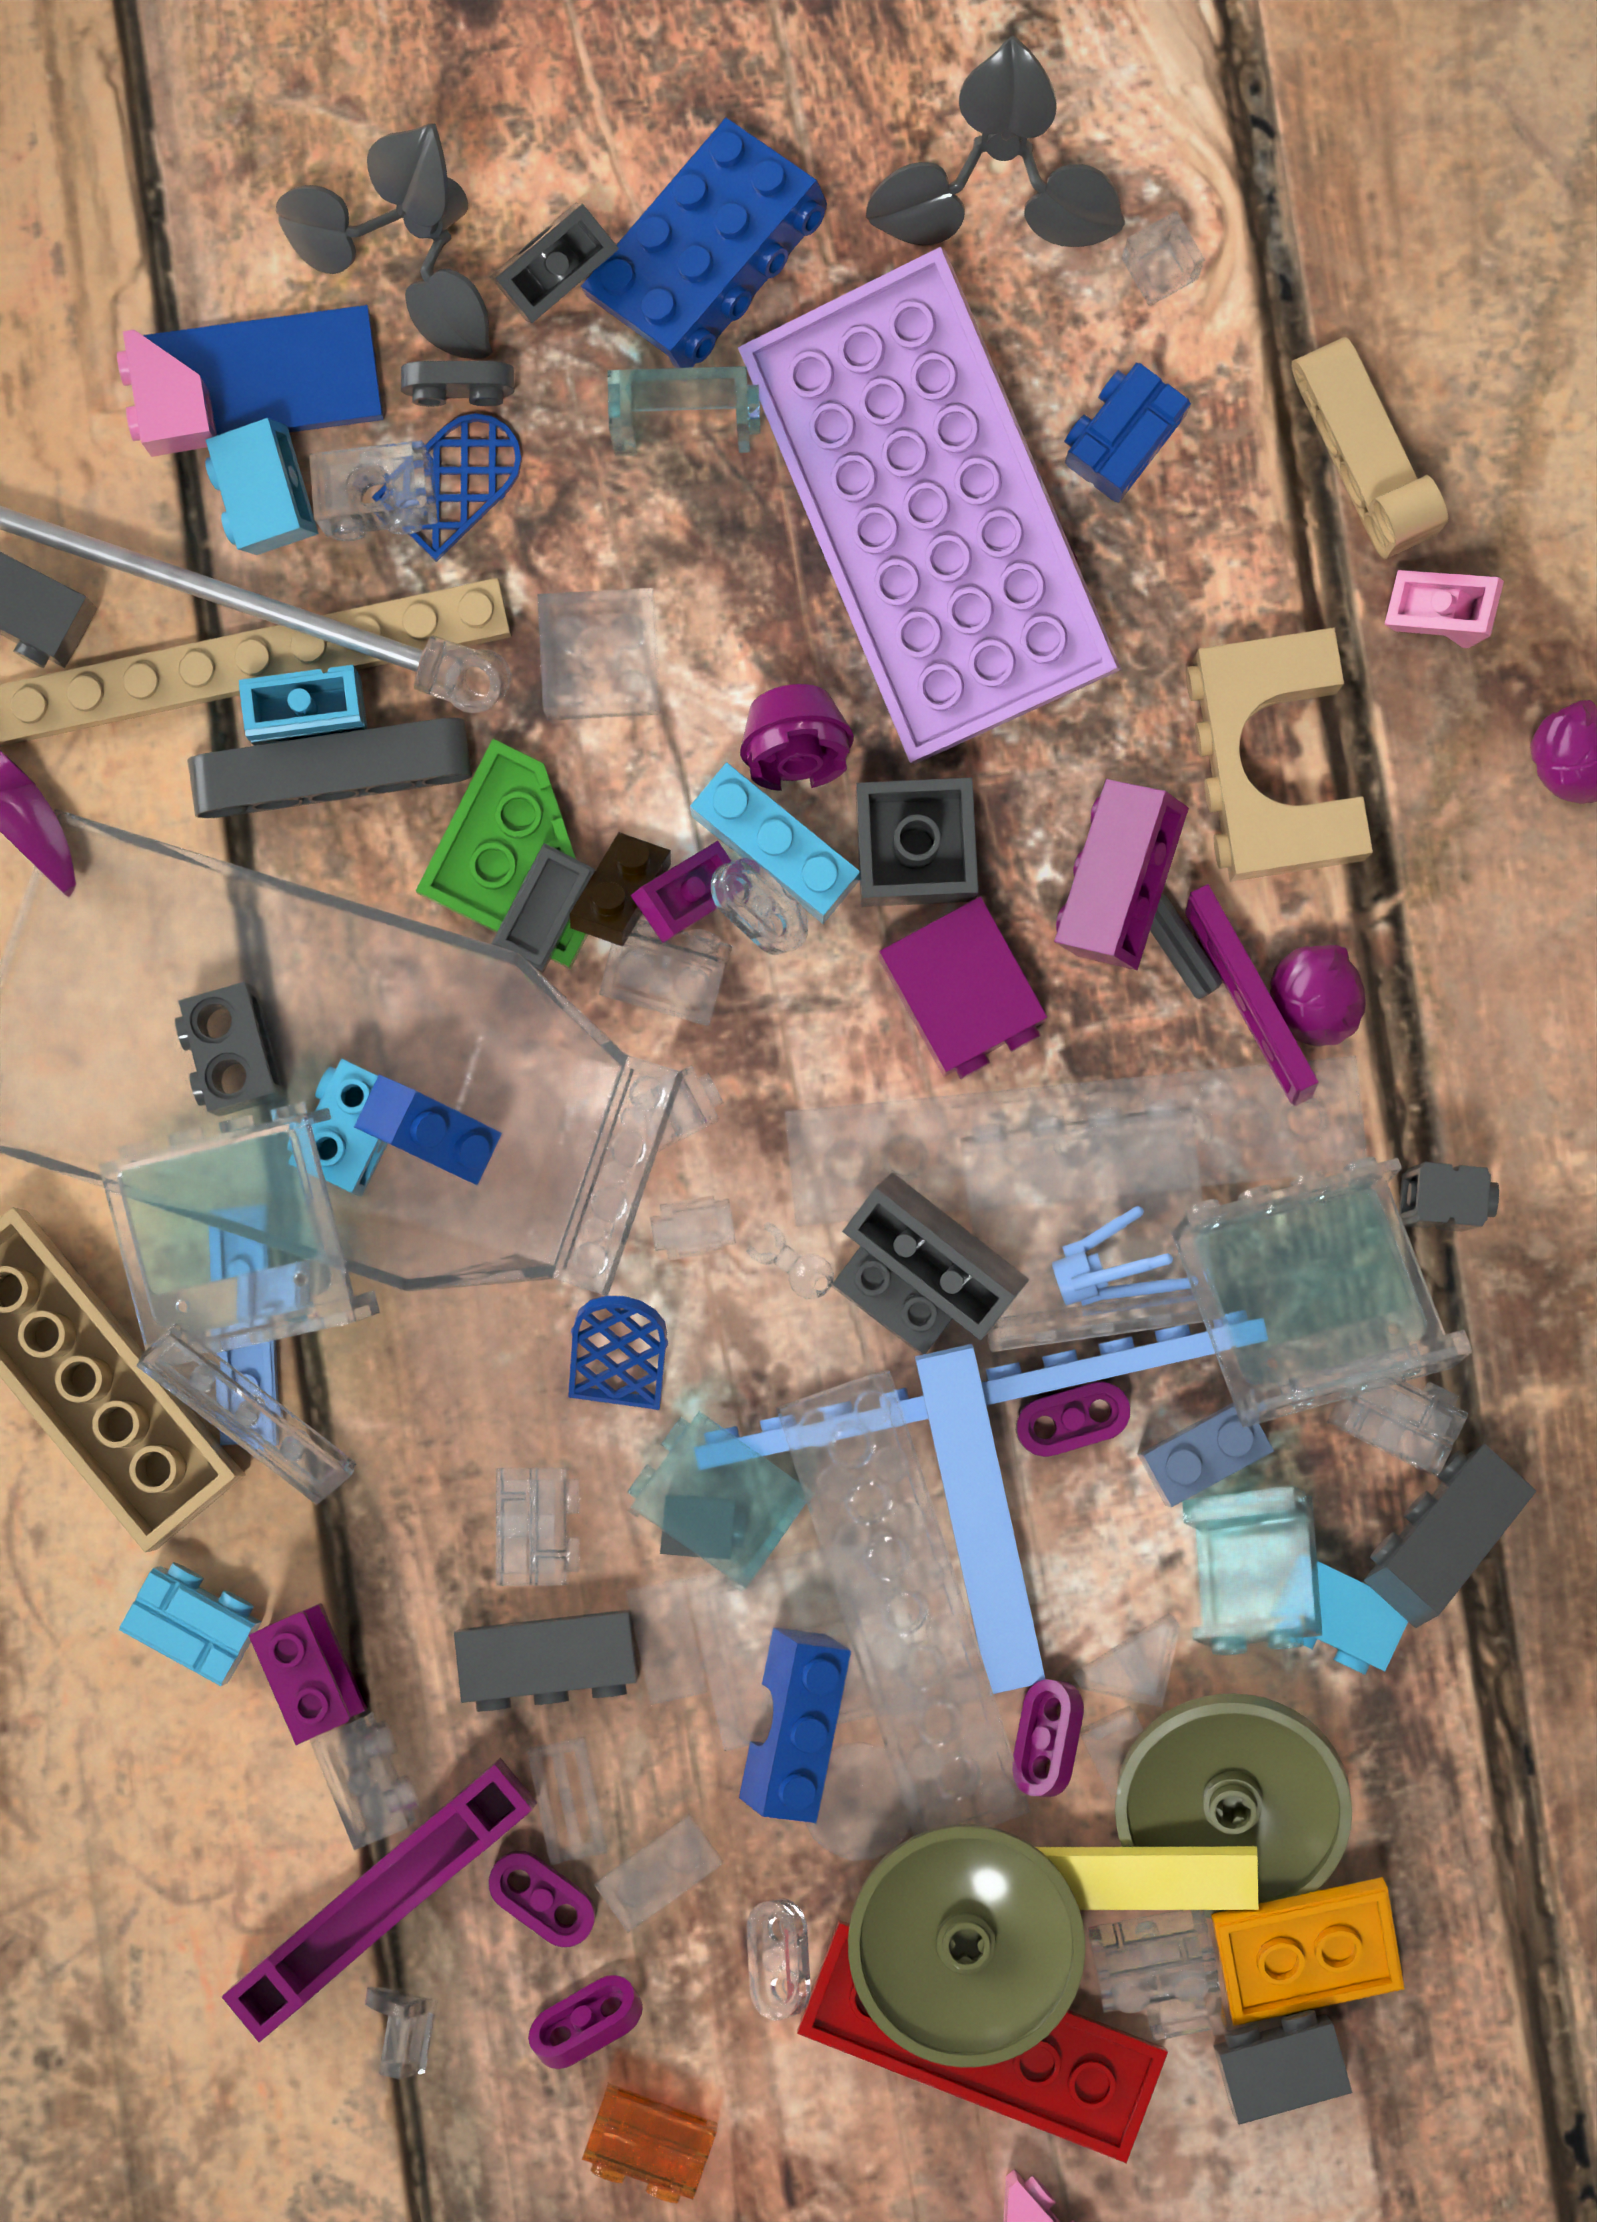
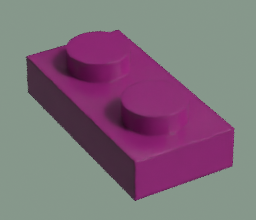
M716 841L643 885L630 896L661 942L664 943L737 898L750 887L719 841Z

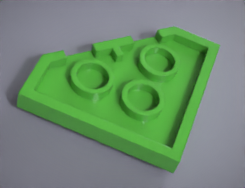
M492 739L416 889L417 894L497 933L543 843L576 859L544 763ZM569 923L551 960L571 969L588 934L571 929Z

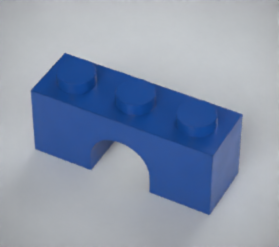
M773 1627L762 1685L770 1690L773 1699L772 1725L765 1743L750 1741L739 1798L762 1817L817 1823L851 1655L850 1649L826 1634Z

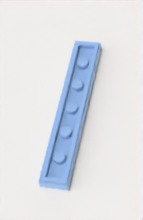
M972 1344L915 1356L989 1695L1032 1686L1038 1681L1045 1680V1674L974 1347Z

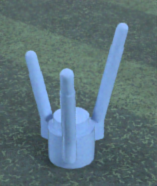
M1136 1206L1123 1215L1118 1216L1082 1240L1062 1246L1065 1258L1052 1262L1054 1274L1066 1306L1080 1301L1082 1306L1101 1300L1192 1289L1197 1286V1280L1194 1277L1115 1286L1108 1285L1109 1281L1150 1271L1173 1262L1172 1255L1166 1253L1104 1269L1098 1253L1087 1256V1251L1140 1218L1144 1213L1143 1208L1140 1206Z

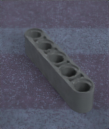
M440 718L216 751L192 756L187 760L194 812L197 818L228 817L464 781L472 777L465 722L462 718Z

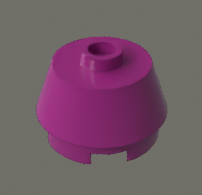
M808 684L785 685L761 694L752 702L745 726L740 756L743 762L750 768L751 779L761 787L782 791L781 781H798L810 778L811 788H815L835 780L847 770L845 758L850 753L849 749L853 744L854 735L826 690Z

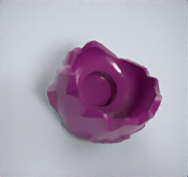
M1580 700L1544 718L1533 736L1530 750L1532 761L1537 765L1538 777L1549 791L1565 801L1586 804L1597 802V707L1591 700Z
M1338 945L1299 947L1289 953L1275 966L1270 981L1271 990L1269 994L1297 1041L1312 1046L1338 1045L1358 1030L1366 1008L1365 989L1358 970L1349 961L1346 948Z

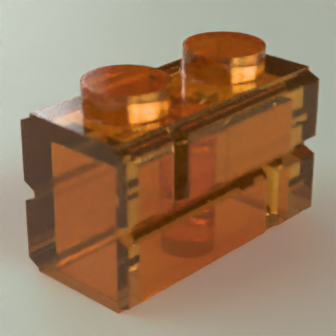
M608 2083L582 2160L592 2163L590 2171L605 2180L623 2183L625 2176H629L648 2183L645 2191L660 2200L679 2203L681 2196L693 2200L717 2133L718 2123Z

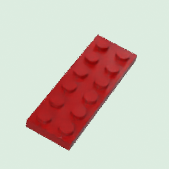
M842 1920L838 1921L799 2023L797 2034L1127 2164L1168 2054L1165 2047L1068 2010L1047 2037L1028 2051L1007 2061L981 2067H954L930 2062L900 2047L869 2016L855 1989L848 1958L849 1923Z

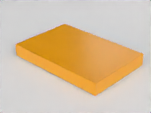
M1383 1877L1259 1903V1910H1227L1211 1914L1229 2015L1233 2026L1405 1989L1388 1887Z

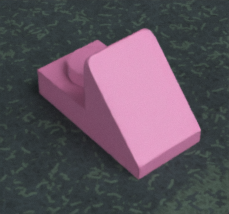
M1398 570L1385 625L1396 632L1444 635L1462 648H1470L1491 636L1504 581L1499 577Z

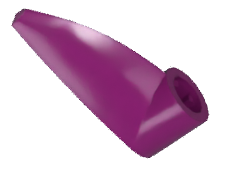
M0 750V832L69 898L75 890L76 880L71 853L63 829L36 784Z

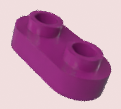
M1095 1382L1043 1397L1028 1403L1020 1411L1016 1420L1017 1438L1027 1451L1043 1457L1058 1455L1116 1437L1125 1429L1130 1418V1404L1120 1388L1106 1382ZM1099 1399L1105 1401L1110 1407V1415L1103 1422L1094 1421L1089 1414L1090 1405ZM1041 1416L1050 1417L1055 1424L1053 1435L1047 1439L1039 1438L1034 1432V1423Z
M1050 1679L1038 1681L1028 1690L1024 1698L1012 1759V1776L1017 1787L1029 1796H1057L1066 1789L1071 1780L1084 1715V1704L1077 1688L1068 1682ZM1059 1703L1061 1704L1060 1718H1058L1057 1715V1707ZM1048 1760H1050L1051 1765L1049 1774L1047 1775L1046 1764Z
M512 1851L502 1856L492 1868L489 1876V1891L493 1900L547 1942L558 1947H572L588 1937L596 1918L592 1899L584 1890L539 1857L527 1851ZM514 1870L525 1871L530 1877V1886L524 1890L514 1889L509 1882L510 1873ZM564 1904L573 1906L577 1911V1920L569 1925L562 1924L556 1917V1909Z
M610 1975L600 1978L540 2013L529 2030L528 2040L530 2047L541 2062L549 2068L563 2069L572 2066L629 2033L637 2025L642 2015L643 2004L641 1997L624 1977Z

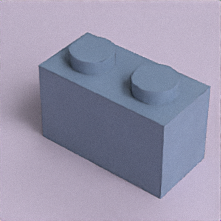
M1236 1400L1137 1455L1165 1506L1173 1507L1274 1452L1247 1400Z

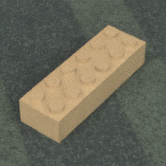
M12 1207L1 1216L0 1378L144 1552L157 1550L246 1476V1474L220 1445L213 1434L27 1210Z

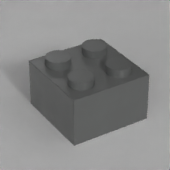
M972 778L856 783L861 907L971 902L976 899L978 879Z

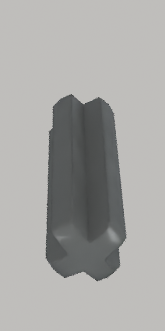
M1162 894L1150 931L1194 997L1197 999L1204 998L1221 986L1222 978L1167 896Z

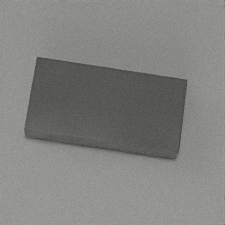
M543 843L491 946L544 973L570 923V912L596 870Z

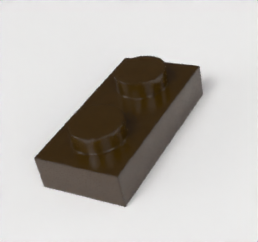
M618 832L570 912V928L623 947L642 915L641 910L630 895L643 885L668 871L671 865V850Z

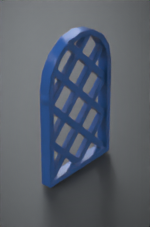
M478 413L460 416L439 430L372 498L400 526L404 533L408 534L437 562L493 506L505 497L518 479L522 463L518 440L506 424L493 416ZM482 422L489 424V439H468V423ZM461 426V439H444L451 431ZM496 427L503 431L509 439H496ZM440 447H461V467H440ZM468 447H489V467H468ZM496 447H514L516 457L514 467H496ZM433 449V467H415ZM412 475H433V494H412ZM440 475H461V494H440ZM468 475H489V494H468ZM496 475H510L505 484L496 492ZM405 477V494H387ZM385 502H405V521ZM412 502H433V522H412ZM440 502H461L460 522H440ZM468 502H486L468 519ZM414 530H432V548ZM440 530H457L439 548Z
M603 1296L588 1301L578 1310L574 1326L571 1329L572 1349L568 1397L660 1410L665 1353L668 1346L667 1329L664 1319L656 1309L643 1301L626 1296ZM606 1308L613 1315L600 1321L592 1312ZM638 1313L651 1322L641 1327L630 1316ZM583 1319H585L590 1325H592L580 1331V1325ZM621 1321L632 1332L619 1337L608 1327ZM657 1329L660 1342L649 1333ZM600 1332L611 1342L598 1348L587 1338ZM641 1338L651 1348L638 1353L628 1343ZM579 1344L590 1353L578 1358ZM619 1348L630 1358L617 1364L606 1354ZM659 1354L658 1368L656 1369L647 1359ZM598 1359L609 1369L596 1375L586 1364ZM638 1364L648 1375L636 1380L625 1370ZM578 1370L587 1380L576 1385ZM617 1375L628 1385L614 1390L605 1380ZM656 1381L655 1395L644 1386ZM596 1385L599 1389L590 1388V1387H593V1386ZM634 1391H636V1392H638L640 1395H638V1394H631V1393L634 1392Z

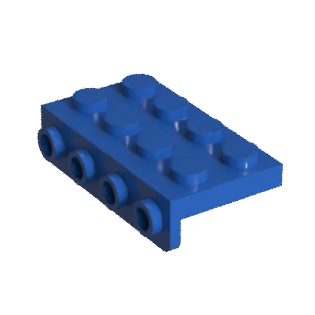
M725 118L617 243L619 250L596 268L581 285V288L589 299L668 355L674 367L686 373L696 363H701L710 355L716 339L732 321L738 320L745 314L751 304L752 297L768 278H773L781 272L787 262L788 255L803 237L811 235L816 231L824 218L827 208L826 199L815 178L734 122Z

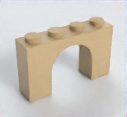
M1335 628L1198 649L1193 658L1194 666L1186 667V682L1190 700L1200 701L1203 722L1195 723V735L1200 757L1209 756L1212 778L1204 780V788L1209 812H1218L1222 834L1214 835V850L1218 868H1228L1229 880L1233 882L1365 861L1373 853L1363 796L1302 806L1278 803L1264 796L1252 785L1242 767L1239 752L1243 727L1258 711L1274 704L1336 695L1344 685Z

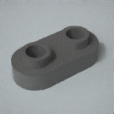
M497 361L411 362L401 367V392L411 396L412 403L419 406H442L446 404V398H469V403L476 406H497L503 403V397L514 393V367Z

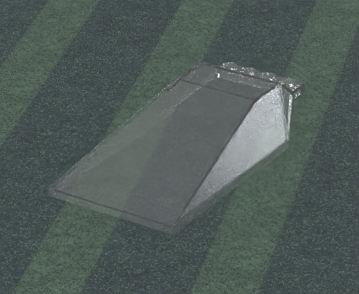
M58 809L54 810L69 846L76 887L68 898L34 866L0 961V1153L407 1292L556 1279L604 1296L609 1295L684 1074L677 1070L627 1055L527 959L517 952ZM246 982L257 990L285 1098L219 1117L207 1112L206 1105L198 1106L194 1098L189 1074L196 1072L191 1050H183L175 1027V1018L182 1016L178 1000ZM227 1009L217 1010L209 1017L207 1031L211 1038L222 1037L230 1029L232 1020ZM341 1058L377 1076L380 1074L502 1132L478 1185L388 1144L362 1197L291 1164L290 1161L295 1152L289 1149V1145L300 1122L304 1118L311 1120L320 1102V1099L315 1097V1093L322 1076L330 1066L336 1069ZM242 1064L231 1065L224 1071L221 1083L227 1094L235 1093L244 1086L246 1071Z

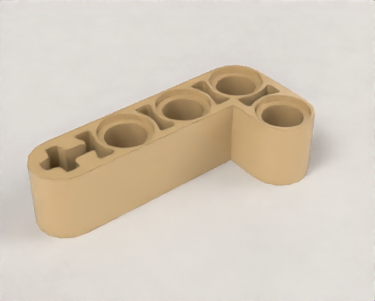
M1343 337L1293 360L1291 366L1299 391L1379 555L1383 559H1387L1437 536L1448 522V512L1441 492L1430 476L1426 475L1419 479L1417 478L1351 341Z

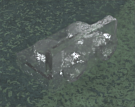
M642 913L623 947L611 943L599 995L709 1026L733 946L721 942V938L718 935L701 929H692L688 932L682 931L662 943Z

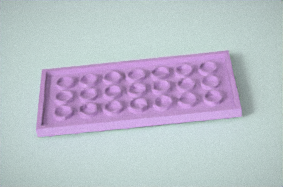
M942 247L738 347L910 763L917 764L1122 670L950 259Z

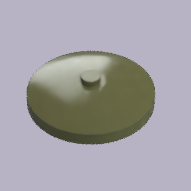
M1231 1693L1203 1696L1187 1701L1165 1712L1146 1727L1130 1747L1121 1766L1116 1785L1115 1817L1122 1847L1257 1846L1259 1904L1315 1892L1328 1880L1339 1864L1348 1843L1352 1822V1804L1348 1777L1343 1763L1333 1745L1318 1727L1300 1713L1279 1702L1254 1695ZM1227 1910L1185 1911L1201 1917L1211 1918V1914Z
M955 1824L930 1829L909 1838L890 1851L875 1866L859 1891L853 1907L848 1933V1958L854 1986L863 2006L876 2025L891 2040L910 2053L930 2062L954 2067H981L1004 2062L1023 2054L1047 2037L1059 2024L1070 2008L1081 1982L1085 1962V1933L1080 1910L1069 1885L1056 1866L1041 1851L1020 1837L1001 1829L975 1824Z

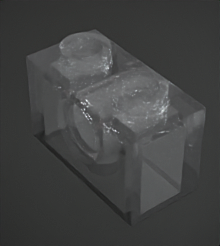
M422 440L309 454L314 520L327 537L332 536L333 539L339 541H355L364 538L366 532L387 529L393 534H413L421 531L422 525L438 523L433 458ZM375 485L386 486L385 494L380 500L374 503L362 502L363 496L369 488Z

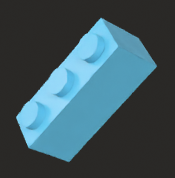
M727 762L690 805L691 815L697 822L822 924L827 921L860 880V871Z

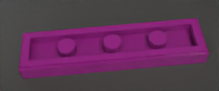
M1209 884L1190 892L1185 914L1290 1104L1297 1106L1313 1098L1319 1081Z

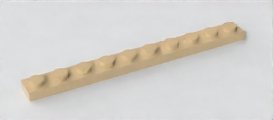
M498 578L321 615L427 651L428 655L511 637ZM275 625L0 684V747L239 696V680L316 669H321L323 673H327L331 667L354 665L356 670L388 664L389 662L281 625Z

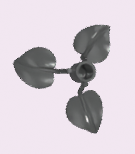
M1013 35L993 55L977 66L968 75L961 87L959 94L961 114L967 123L982 133V135L974 139L973 149L956 180L949 184L946 172L935 163H912L899 168L886 177L870 196L866 208V218L871 225L899 240L922 246L941 243L952 237L962 225L965 207L960 198L955 194L963 190L981 154L987 152L991 157L999 161H1009L1017 155L1022 156L1031 185L1039 192L1027 201L1024 208V217L1030 228L1042 239L1060 246L1084 247L1111 238L1119 233L1125 225L1118 192L1112 181L1098 169L1085 164H1070L1053 171L1047 183L1041 179L1032 154L1033 144L1027 138H1034L1044 134L1052 125L1057 109L1056 95L1052 83L1040 62Z
M427 124L413 130L390 133L378 139L368 151L367 168L375 190L385 201L397 205L396 209L360 225L352 226L349 225V212L346 203L340 196L324 187L315 185L299 186L291 189L279 198L276 204V213L279 215L278 220L284 234L296 253L309 266L320 272L329 274L343 272L352 265L356 256L355 245L351 237L363 236L403 218L408 231L415 237L433 239V244L420 269L423 280L412 283L405 292L407 309L415 327L434 346L454 356L482 359L493 353L489 343L487 310L475 285L467 277L451 269H440L434 273V265L443 246L451 240V235L447 229L463 217L468 209V200L464 190L456 181L447 177L444 153L436 124Z

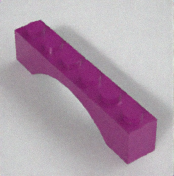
M499 1758L232 1985L221 1996L222 1999L260 2043L401 1919L529 1814L538 1802L504 1761Z

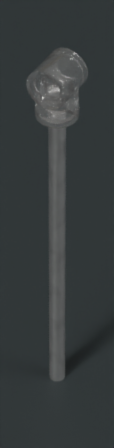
M0 506V530L415 671V690L449 701L463 712L479 713L486 711L505 697L510 688L511 672L509 666L502 656L492 650H475L434 635L430 637L424 650ZM469 667L480 668L489 676L490 690L488 694H476L468 687L466 672Z

